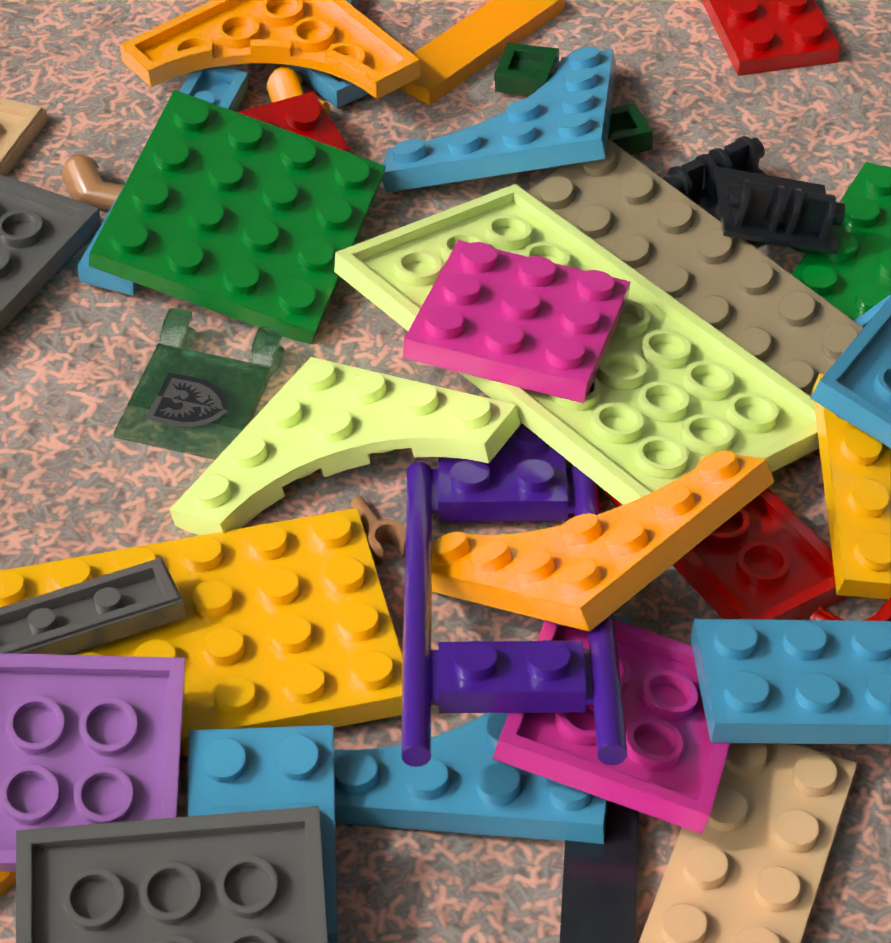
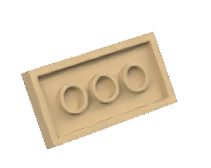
M730 743L712 811L703 834L681 828L639 943H802L853 784L857 762L795 744Z

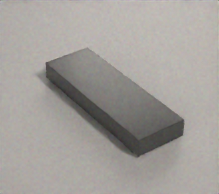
M161 557L1 607L0 653L71 655L186 618L184 601Z

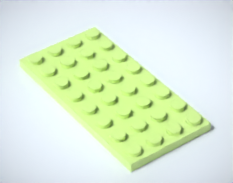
M516 184L335 253L334 272L407 331L411 327L458 240L469 243L482 242L498 250L527 257L540 256L556 264L585 271L599 270L609 274L611 277L631 281L628 302L584 403L460 373L491 399L516 404L520 422L622 505L633 502L681 478L697 468L700 460L715 452L732 451L738 455L767 459L772 473L819 449L814 401L810 399L809 395Z

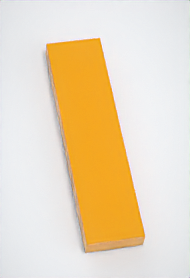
M490 0L414 52L413 55L420 59L421 77L398 89L431 105L502 55L507 43H519L563 12L565 0Z

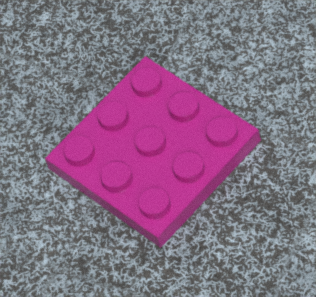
M458 240L404 338L403 358L584 403L628 302L631 281L611 277L609 274L599 270L585 271L556 264L540 256L527 257L498 250L482 242L469 243Z
M614 619L619 655L627 758L618 765H606L598 759L594 705L586 704L585 712L509 713L499 737L493 759L703 834L712 811L730 743L710 742L692 646ZM544 621L537 641H583V649H589L587 631Z

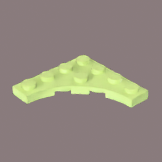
M310 357L169 510L175 526L196 535L217 532L224 534L228 530L242 528L263 510L284 498L285 495L282 487L292 481L306 477L320 469L325 478L348 469L370 464L371 453H385L394 449L412 448L414 458L449 457L490 463L521 425L517 405Z

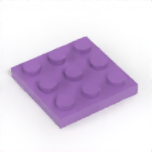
M0 653V872H16V830L178 817L186 673L185 658Z

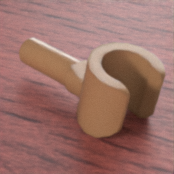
M362 496L355 497L351 501L350 506L352 509H358L362 525L368 535V545L374 564L378 566L383 564V549L380 545L382 543L394 544L398 548L401 557H405V527L396 520H378L366 500Z

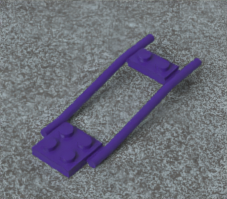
M522 423L490 463L469 459L438 457V469H431L424 462H414L407 468L401 757L402 761L409 766H423L431 759V706H439V713L585 712L586 704H593L598 759L606 765H618L627 758L619 655L613 613L590 632L587 631L589 649H583V641L544 640L438 642L439 650H431L432 515H439V522L567 521L568 514L575 513V516L588 513L600 514L598 484L574 465L572 468H566L565 458Z

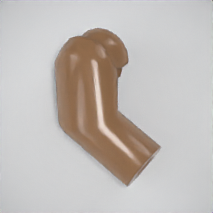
M75 154L69 157L63 166L62 179L72 199L95 206L100 210L110 211L124 185L103 182L97 170L99 166L93 158L83 154Z

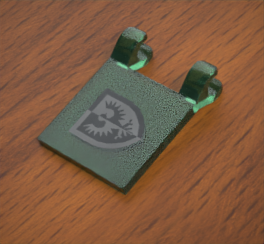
M171 308L164 318L158 344L113 432L114 438L216 460L251 422L272 374L278 370L285 356L284 348L279 346L283 338L282 330L263 326L259 327L253 341L249 361L246 362L189 350L196 337L195 329L189 327L193 319L192 312Z

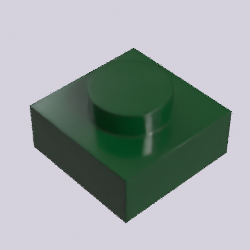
M507 43L494 73L495 92L528 96L535 93L550 79L559 66V48Z
M632 103L613 107L608 139L630 155L653 150V131L636 104Z

